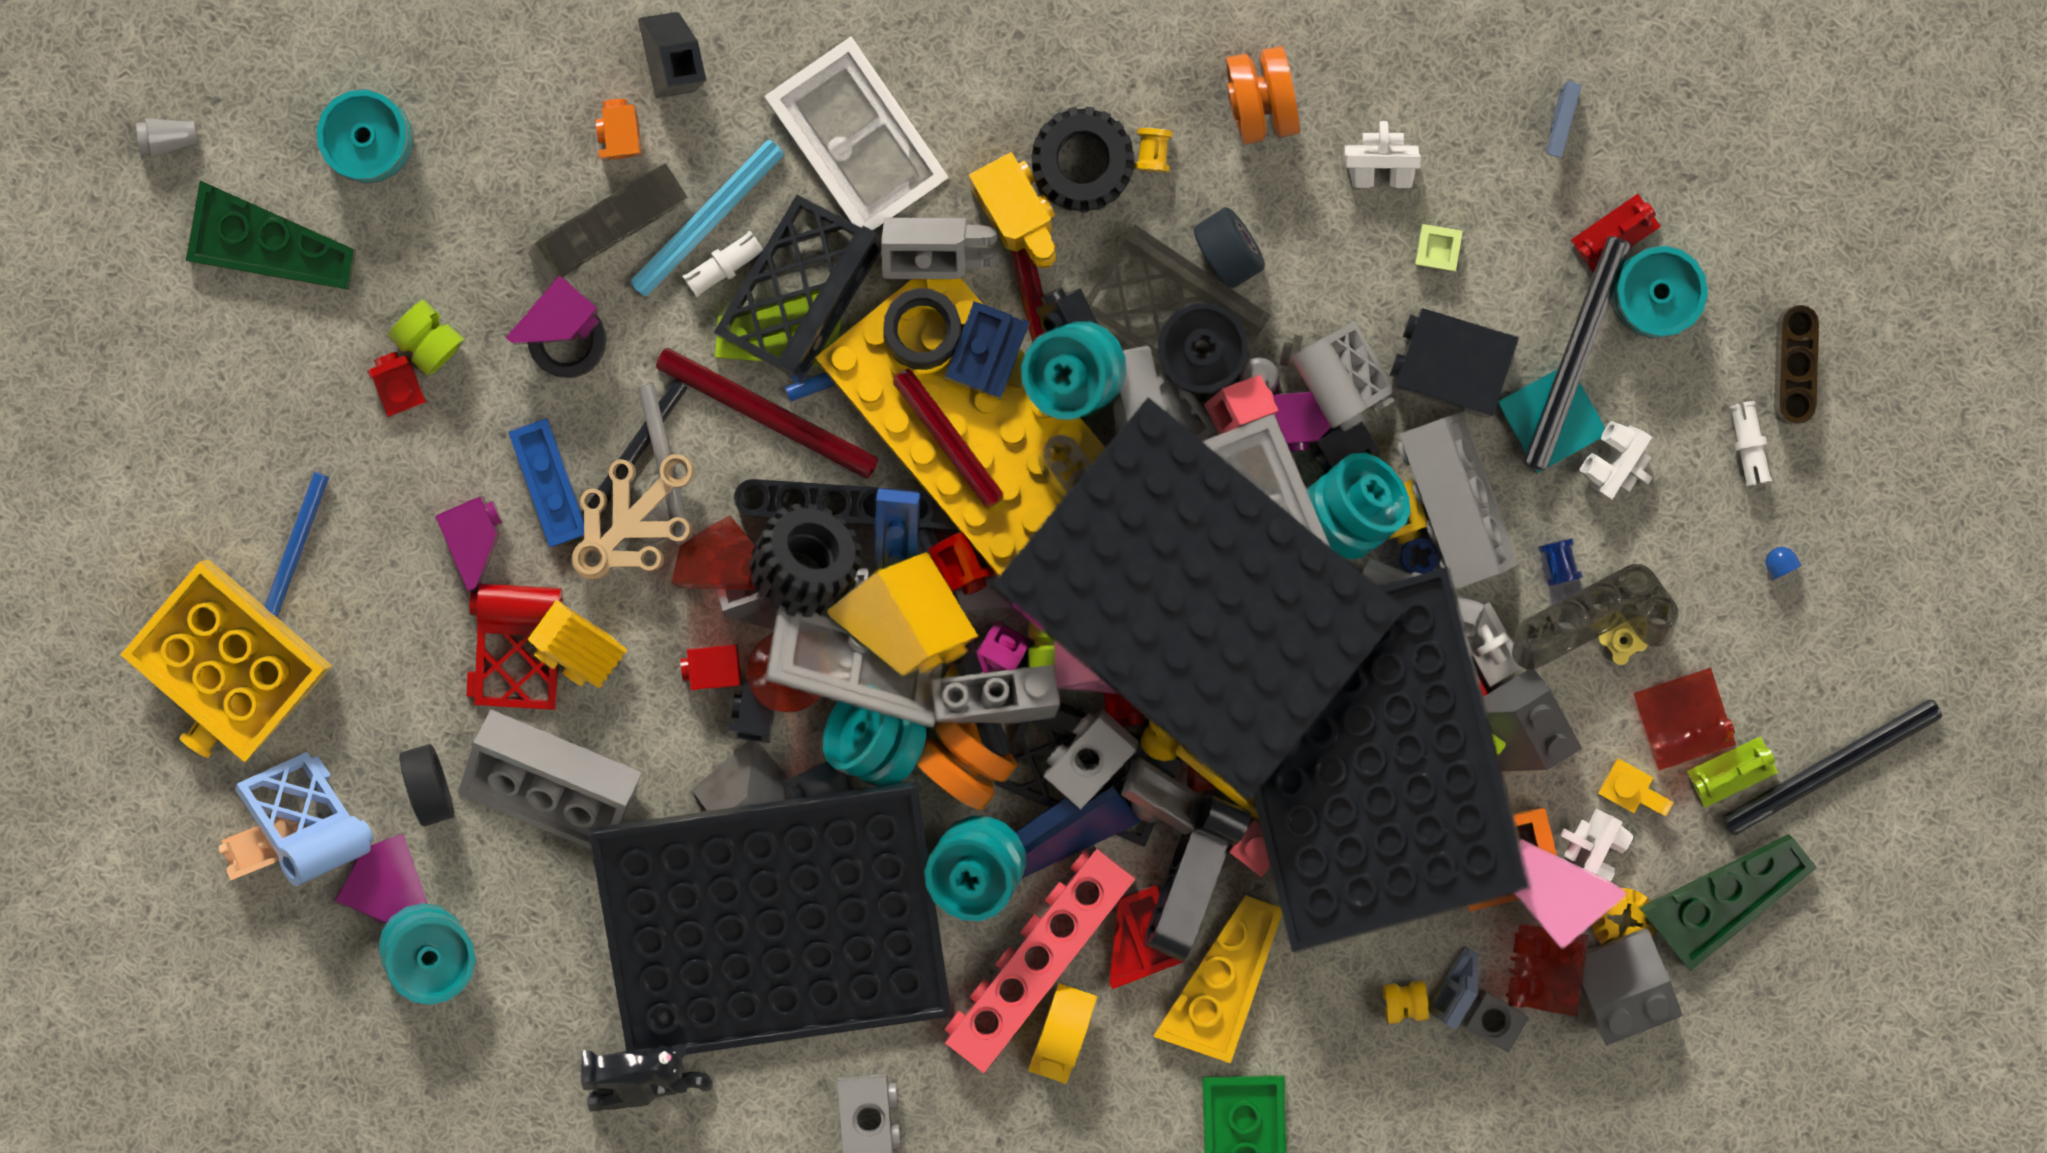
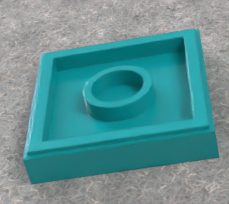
M1558 369L1497 403L1525 455ZM1580 381L1547 468L1599 440L1606 429ZM1534 469V471H1535L1536 474L1539 473V472H1541V471H1543V470Z

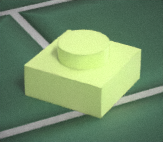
M1422 224L1414 265L1456 272L1463 231Z

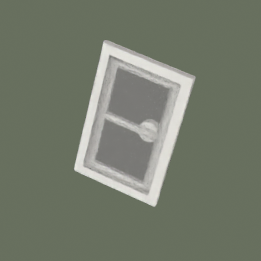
M852 37L840 43L764 96L848 219L861 228L864 225L871 230H875L884 223V218H892L949 178Z

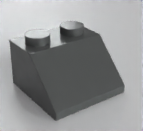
M1533 667L1483 697L1492 733L1506 743L1505 748L1498 755L1502 771L1548 770L1582 749L1554 695Z
M1647 927L1571 956L1593 1022L1606 1046L1683 1016L1670 978Z

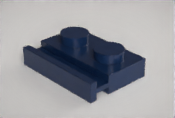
M974 301L947 370L945 380L982 394L986 393L1001 400L1030 321L1015 318L1011 314Z

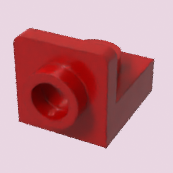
M392 352L375 359L376 367L367 370L369 377L374 381L387 417H392L427 403L410 357H399L397 352Z
M963 532L954 534L928 549L934 564L952 593L963 590L964 595L968 596L988 587L985 580L996 575L990 567L980 568L971 543Z

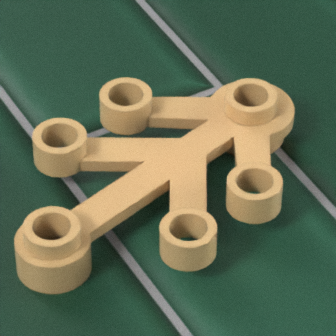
M679 454L666 457L660 465L661 477L631 508L630 482L635 478L636 469L627 460L619 459L614 461L609 467V476L613 481V526L602 537L600 512L607 506V497L603 491L592 488L583 492L580 503L584 509V540L575 547L572 554L573 567L579 575L587 579H599L605 576L611 567H641L647 571H656L661 568L664 562L662 551L656 547L646 546L639 552L613 550L625 538H670L676 542H684L691 537L692 525L685 518L674 517L669 521H642L675 487L682 488L692 482L695 476V467L689 458ZM625 464L628 467L629 473L625 479L620 480L616 476V469L618 466ZM677 464L684 465L686 469L685 476L681 479H676L673 476V468ZM596 493L600 497V504L597 508L591 509L588 506L587 500L591 494ZM677 522H682L686 528L684 535L681 537H676L672 531L674 524ZM596 551L600 555V562L592 567L588 564L587 557L589 553ZM653 551L657 556V561L653 566L649 567L644 562V556L647 552Z

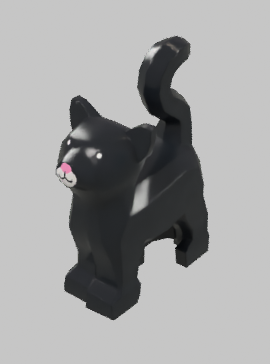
M683 1044L672 1047L659 1046L650 1053L622 1051L606 1055H596L593 1051L581 1050L583 1090H595L598 1088V1091L589 1092V1097L587 1098L589 1111L645 1106L650 1104L656 1097L687 1093L688 1088H698L703 1092L710 1091L713 1081L706 1073H683L682 1059L687 1053V1046Z

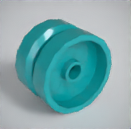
M368 89L350 90L333 98L322 111L316 128L318 148L325 162L340 175L363 184L383 182L398 174L408 162L413 148L412 126L405 112L385 95ZM365 128L371 133V137L366 143H359L362 139L359 132Z
M1669 246L1647 248L1624 262L1612 293L1613 309L1622 324L1636 335L1652 339L1676 335L1692 326L1704 311L1708 296L1706 275L1697 260L1681 249ZM1657 284H1660L1662 290L1668 292L1667 297L1663 299L1656 298L1654 288Z
M1072 322L1039 336L1028 347L1021 365L1022 383L1029 399L1041 412L1056 419H1076L1109 404L1121 392L1126 378V357L1119 341L1106 328L1093 322Z
M1352 453L1307 490L1329 546L1340 556L1348 559L1363 558L1372 552L1384 540L1403 527L1410 514V500L1402 480L1389 465L1381 459L1366 453Z
M863 685L877 690H881L872 685ZM838 700L827 719L824 729L823 751L827 762L835 769L849 775L858 776L862 781L875 787L898 784L912 772L922 754L926 740V726Z
M968 816L955 821L944 832L938 845L931 853L925 869L926 887L933 901L951 916L963 921H983L996 916L1008 904L1021 882L1026 868L1025 848L1018 835L1004 822L989 816Z
M427 903L407 906L393 915L381 931L378 945L381 965L397 992L410 1001L428 1005L448 1001L460 993L471 979L476 961L473 942L455 914L442 906ZM426 951L430 952V955L427 957H422Z

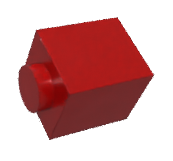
M738 644L687 649V657L680 658L682 681L690 682L691 690L742 685Z

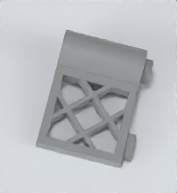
M1355 321L1291 357L1332 429L1340 425L1344 432L1365 420L1361 412L1375 404L1378 410H1381L1395 401L1391 395L1395 392V389ZM1349 341L1353 346L1354 350L1350 348ZM1351 364L1356 366L1357 373L1352 370Z

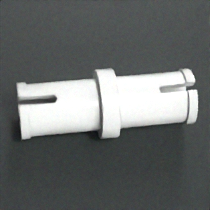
M749 231L745 236L721 252L719 249L711 253L712 258L682 277L697 298L701 293L725 277L728 280L734 277V271L760 255L763 248L752 232Z
M1755 401L1743 403L1746 420L1743 418L1740 404L1729 406L1737 437L1734 447L1735 451H1740L1746 486L1758 485L1755 473L1756 467L1760 483L1771 482L1772 477H1770L1764 445H1767L1766 436L1761 435Z

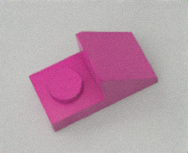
M996 620L977 652L983 672L992 673L1015 670L1031 639Z

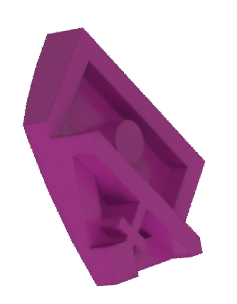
M404 834L370 845L369 853L353 860L354 863L334 902L345 907L348 906L380 924H387L393 915L407 906L427 903Z

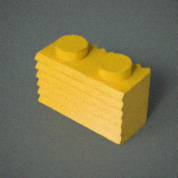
M558 600L554 602L528 638L538 648L534 654L538 659L555 669L558 663L566 667L562 673L581 687L587 681L595 687L601 688L608 675L612 674V669L617 667V662L622 660V655L627 653V648L614 637Z

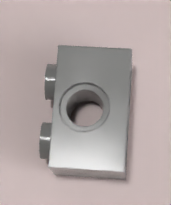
M1101 709L1094 717L1090 713L1086 714L1073 729L1077 736L1067 746L1062 742L1059 743L1045 759L1049 765L1044 777L1080 809L1136 751L1139 742L1104 709ZM1083 748H1091L1098 753L1100 759L1094 764H1086L1079 759L1077 752Z
M887 1074L839 1077L837 1086L843 1153H893V1149L901 1148L899 1124H891L890 1108L898 1107L896 1083H888ZM867 1107L876 1109L881 1115L880 1124L874 1128H866L861 1125L858 1120V1113L862 1109Z

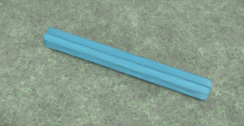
M767 140L632 278L631 285L642 296H648L783 157L782 149L774 141Z

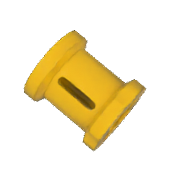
M1137 128V135L1140 137L1139 158L1134 163L1133 169L1146 172L1169 173L1170 166L1166 164L1168 140L1173 138V131L1156 128Z
M195 721L188 733H182L179 738L187 747L205 758H209L212 755L211 748L218 740L197 721Z

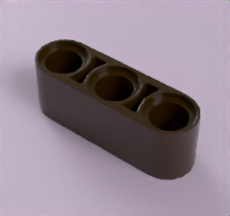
M1797 305L1784 310L1777 321L1774 409L1778 419L1790 425L1805 423L1810 420L1815 414L1817 406L1819 319L1813 309L1804 305ZM1793 313L1801 314L1807 321V329L1801 336L1793 334L1788 327V320ZM1792 354L1800 355L1806 363L1805 372L1799 377L1793 376L1787 369V360ZM1792 394L1798 395L1804 402V412L1798 418L1792 417L1786 411V400Z

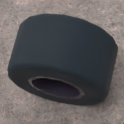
M1224 207L1195 226V239L1203 255L1226 286L1235 288L1264 269L1265 262L1258 245L1241 219L1230 208Z

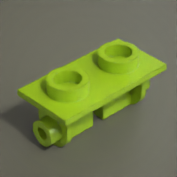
M1759 736L1688 770L1687 773L1704 808L1777 774L1778 771L1774 765L1776 761L1771 750L1766 748L1762 737Z

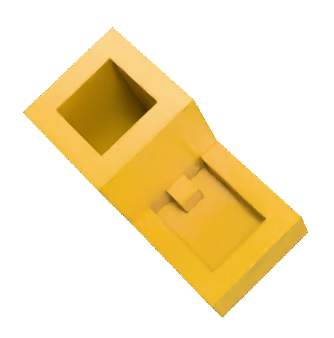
M1058 983L1029 1065V1072L1067 1084L1072 1068L1075 1066L1097 996Z

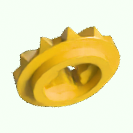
M1621 888L1626 896L1591 924L1593 933L1601 944L1619 938V925L1607 917L1608 915H1622L1628 903H1630V917L1636 920V922L1641 923V926H1628L1625 932H1622L1621 937L1646 927L1651 937L1653 936L1656 929L1639 909V907L1650 902L1644 894L1631 888Z

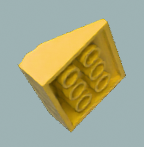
M210 559L197 563L120 654L244 762L272 735L333 666Z

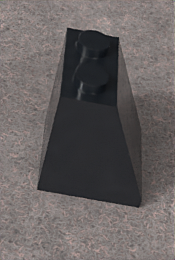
M1424 308L1419 310L1417 316L1410 314L1402 336L1409 339L1404 355L1396 354L1389 374L1390 377L1396 378L1393 387L1483 418L1492 417L1520 337Z

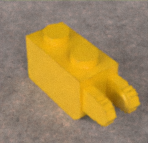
M1010 152L969 174L970 188L990 223L997 229L998 236L1005 249L1017 252L1025 248L1030 259L1036 264V267H1040V269L1051 268L1054 262H1056L1057 257L1055 254L1056 246H1054V241L1052 242L1050 235L1053 233L1051 218L1055 216V213L1046 196L1043 194L1038 197L1031 184L1035 183V178L1025 161L1018 163L1013 153Z

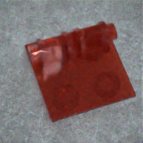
M1711 667L1633 693L1658 771L1736 745L1733 736L1735 729L1731 719L1727 718Z
M1519 924L1518 932L1513 934L1515 936L1513 953H1516V956H1510V960L1515 961V966L1508 969L1509 973H1513V977L1509 979L1508 993L1505 992V997L1509 998L1508 1005L1577 1017L1589 935L1579 934L1562 949L1543 927Z

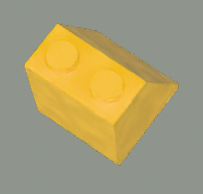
M928 552L877 571L827 610L833 620L902 676L918 669L923 675L943 663L942 659H944L946 664L959 659L968 652L965 645L978 636Z

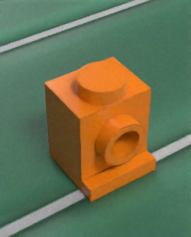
M625 98L602 101V118L596 119V132L598 143H606V149L598 150L599 158L602 161L643 156L637 107L634 104L627 105Z

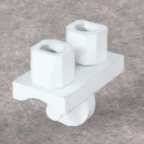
M1379 121L1378 133L1362 134V145H1345L1344 158L1346 168H1349L1352 187H1373L1374 168H1390L1389 184L1391 187L1411 188L1415 176V168H1421V155L1419 154L1418 146H1388L1403 145L1404 133H1388V121Z
M1611 421L1602 433L1601 440L1615 449L1607 461L1591 453L1580 467V472L1592 482L1590 486L1592 489L1611 499L1614 498L1620 487L1630 492L1638 479L1649 485L1653 477L1646 473L1644 469L1651 460V457L1643 451L1652 439V436L1629 425V427Z
M1488 602L1484 604L1485 609L1472 639L1468 638L1472 656L1488 685L1491 687L1526 667L1492 605Z
M1596 809L1589 823L1581 820L1575 834L1563 829L1560 836L1571 841L1563 856L1569 858V862L1611 881L1615 874V868L1603 863V860L1609 848L1623 854L1628 849L1633 835L1621 826L1623 821Z

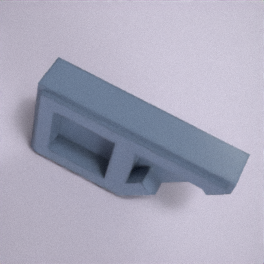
M1567 81L1561 86L1551 122V135L1546 149L1547 155L1562 158L1582 87L1581 84Z
M1468 947L1463 949L1428 1007L1429 1013L1455 1030L1477 996L1478 953Z

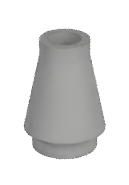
M145 118L146 122L135 123L140 156L150 155L151 158L187 146L197 145L194 120L175 121Z

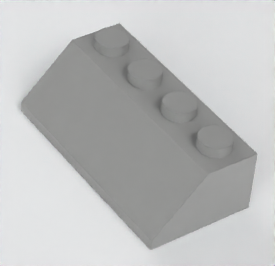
M1462 411L1399 434L1402 441L1399 443L1401 458L1406 466H1411L1416 480L1412 483L1415 497L1419 504L1425 505L1429 520L1426 522L1429 536L1434 543L1439 544L1443 558L1440 560L1441 568H1450L1455 589L1493 577L1519 565L1465 412Z
M490 710L473 742L458 794L592 850L589 829L623 823L642 772L522 723L510 716Z

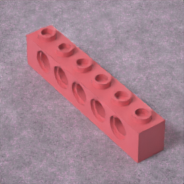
M1095 847L1091 854L1085 849L1081 852L1070 867L1075 872L1066 886L1060 881L1045 899V902L1050 905L1041 918L1033 914L1020 931V934L1025 937L1016 950L1008 946L995 963V966L1000 969L991 982L984 978L969 997L975 1003L964 1015L958 1011L944 1030L950 1034L945 1040V1044L981 1072L985 1073L1135 880L1132 874L1097 847ZM1085 881L1093 882L1099 888L1098 898L1089 904L1080 902L1075 896L1077 886ZM1058 914H1067L1074 921L1073 930L1065 936L1056 935L1050 928L1052 918ZM1033 946L1043 947L1049 954L1048 962L1040 968L1029 966L1025 960V954L1029 948ZM1007 979H1017L1024 987L1023 994L1016 1000H1008L1000 993V986ZM982 1011H991L999 1020L998 1026L991 1032H982L975 1025L976 1016Z

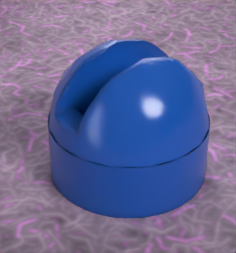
M1787 547L1773 549L1768 553L1765 562L1772 581L1802 566L1797 555Z

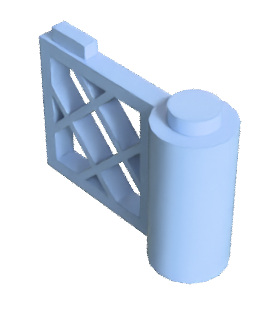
M308 752L237 783L235 788L241 800L278 854L279 863L284 875L294 886H300L369 853L370 843L373 841V835L368 824L348 814L326 781L330 778V773L318 756L311 758ZM303 767L311 779L309 789L286 783L287 775ZM260 786L277 790L275 804L271 805L257 801L251 791ZM282 792L305 798L303 812L299 813L278 807ZM310 801L328 805L334 815L325 819L307 815ZM275 817L298 822L297 832L282 839L273 825Z

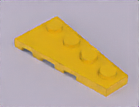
M1248 895L1243 896L1153 1034V1037L1231 1063L1282 916L1280 906Z

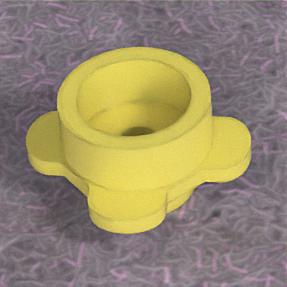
M1629 616L1620 617L1617 625L1613 626L1610 630L1604 629L1599 634L1600 644L1607 646L1613 654V662L1619 665L1626 664L1631 655L1637 651H1644L1648 646L1647 638L1638 633L1634 627V620ZM1621 637L1627 638L1626 644L1620 643Z

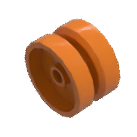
M1283 46L1263 49L1259 56L1261 76L1257 77L1253 61L1247 53L1226 57L1229 103L1243 146L1264 141L1267 134L1265 115L1268 114L1273 132L1279 138L1300 134L1296 97Z
M937 722L934 725L935 731L941 741L926 738L922 754L916 764L934 782L956 799L976 810H984L995 796L993 784L989 779L1006 782L1018 766L1016 759L1011 753L999 757L984 747L975 723Z

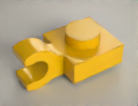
M1619 758L1615 760L1597 793L1632 813H1635L1641 803L1659 814L1667 816L1674 804L1673 801L1648 789L1654 777Z

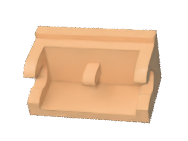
M279 817L274 820L273 825L283 839L297 832L299 823ZM259 826L221 840L222 845H219L220 854L225 855L229 865L226 871L230 881L279 861L278 854Z

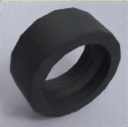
M916 288L900 294L890 303L884 316L883 338L888 352L898 363L911 369L929 370L943 365L954 355L960 339L961 320L956 306L946 295L933 289ZM916 306H929L937 310L944 318L946 324V336L942 344L935 350L926 353L914 352L908 349L901 342L898 335V323L902 315L910 308Z
M597 315L595 316L599 323L590 333L591 343L586 355L579 361L560 363L548 355L543 343L527 344L532 359L542 370L556 377L575 378L587 374L599 364L606 350L607 335L602 320Z
M431 744L401 752L399 760L404 784L420 825L425 827L453 818L454 809L451 794L434 747Z

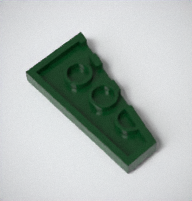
M200 180L186 261L349 290L356 253L355 249Z
M1787 834L1639 907V909L1684 966L1691 972L1817 867L1796 840Z

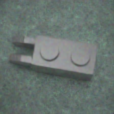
M884 218L882 234L883 279H958L965 275L966 268L995 266L999 262L998 251L987 247L967 246L994 244L998 240L997 229L987 225H966V218Z

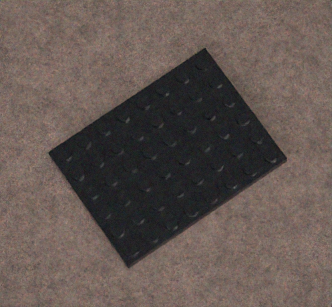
M1149 397L990 586L992 590L1247 801L1257 792L1405 609Z
M1448 567L1378 586L1405 609L1253 795L1291 951L1294 953L1533 889L1451 570Z
M917 781L589 829L626 1051L650 1053L659 1046L672 1047L683 1044L687 1046V1053L685 1054L687 1055L952 1017L936 903L926 887L925 869L929 857Z

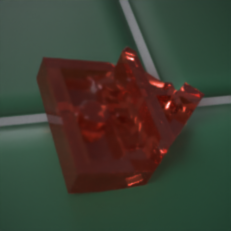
M729 515L701 531L679 547L672 583L677 588L754 590L755 585H753L751 579L754 571L749 570V561L752 558L751 553L755 544L734 518Z

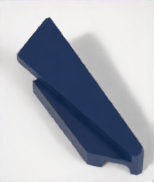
M1116 782L1091 798L1082 809L1065 796L1014 831L1025 848L1026 868L1022 878L1140 822V819L1132 811L1129 800L1121 795L1122 790Z

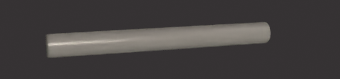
M654 383L638 386V391L660 476V465L666 457L671 455ZM673 468V476L677 479L675 468ZM675 487L665 497L670 519L674 517L687 519L680 489ZM682 522L675 523L673 526L674 535L676 537L684 535L685 525ZM692 537L684 542H676V545L692 542Z

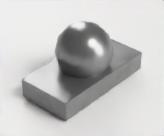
M1140 757L1130 762L1121 794L1131 801L1132 811L1140 820L1148 823L1162 820L1185 835L1194 830L1203 796Z

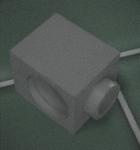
M1483 990L1480 996H1476L1465 1014L1466 1020L1463 1025L1509 1053L1529 1017L1486 990ZM1491 1008H1497L1503 1014L1501 1025L1492 1030L1484 1028L1482 1025L1484 1012Z

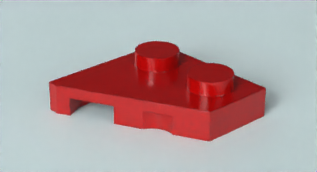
M1156 884L1123 896L1117 902L1109 981L1111 989L1185 962V960H1177L1144 946V936L1160 895Z

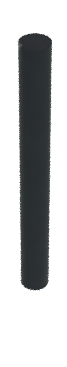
M676 379L673 380L658 402L663 423L688 389L687 386ZM646 420L619 459L627 460L635 465L647 448L651 439ZM625 464L618 466L616 469V476L620 480L625 479L629 473L628 467ZM609 473L598 488V490L605 493L607 503L613 496V481ZM596 493L588 502V506L591 509L597 508L600 504V497Z

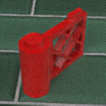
M480 583L478 591H471L469 613L470 615L477 616L475 671L467 672L466 696L474 697V705L556 710L559 663L555 669L549 667L548 675L542 668L545 663L542 661L537 663L522 645L528 641V638L554 602L558 600L563 603L562 588ZM486 634H503L514 647L497 661L486 649ZM513 635L526 636L518 642ZM516 651L533 667L518 682L501 665ZM485 658L493 665L486 672ZM494 670H497L512 686L501 697L484 696V680ZM538 672L548 683V700L531 699L522 689L521 685ZM516 691L522 698H510L509 696Z

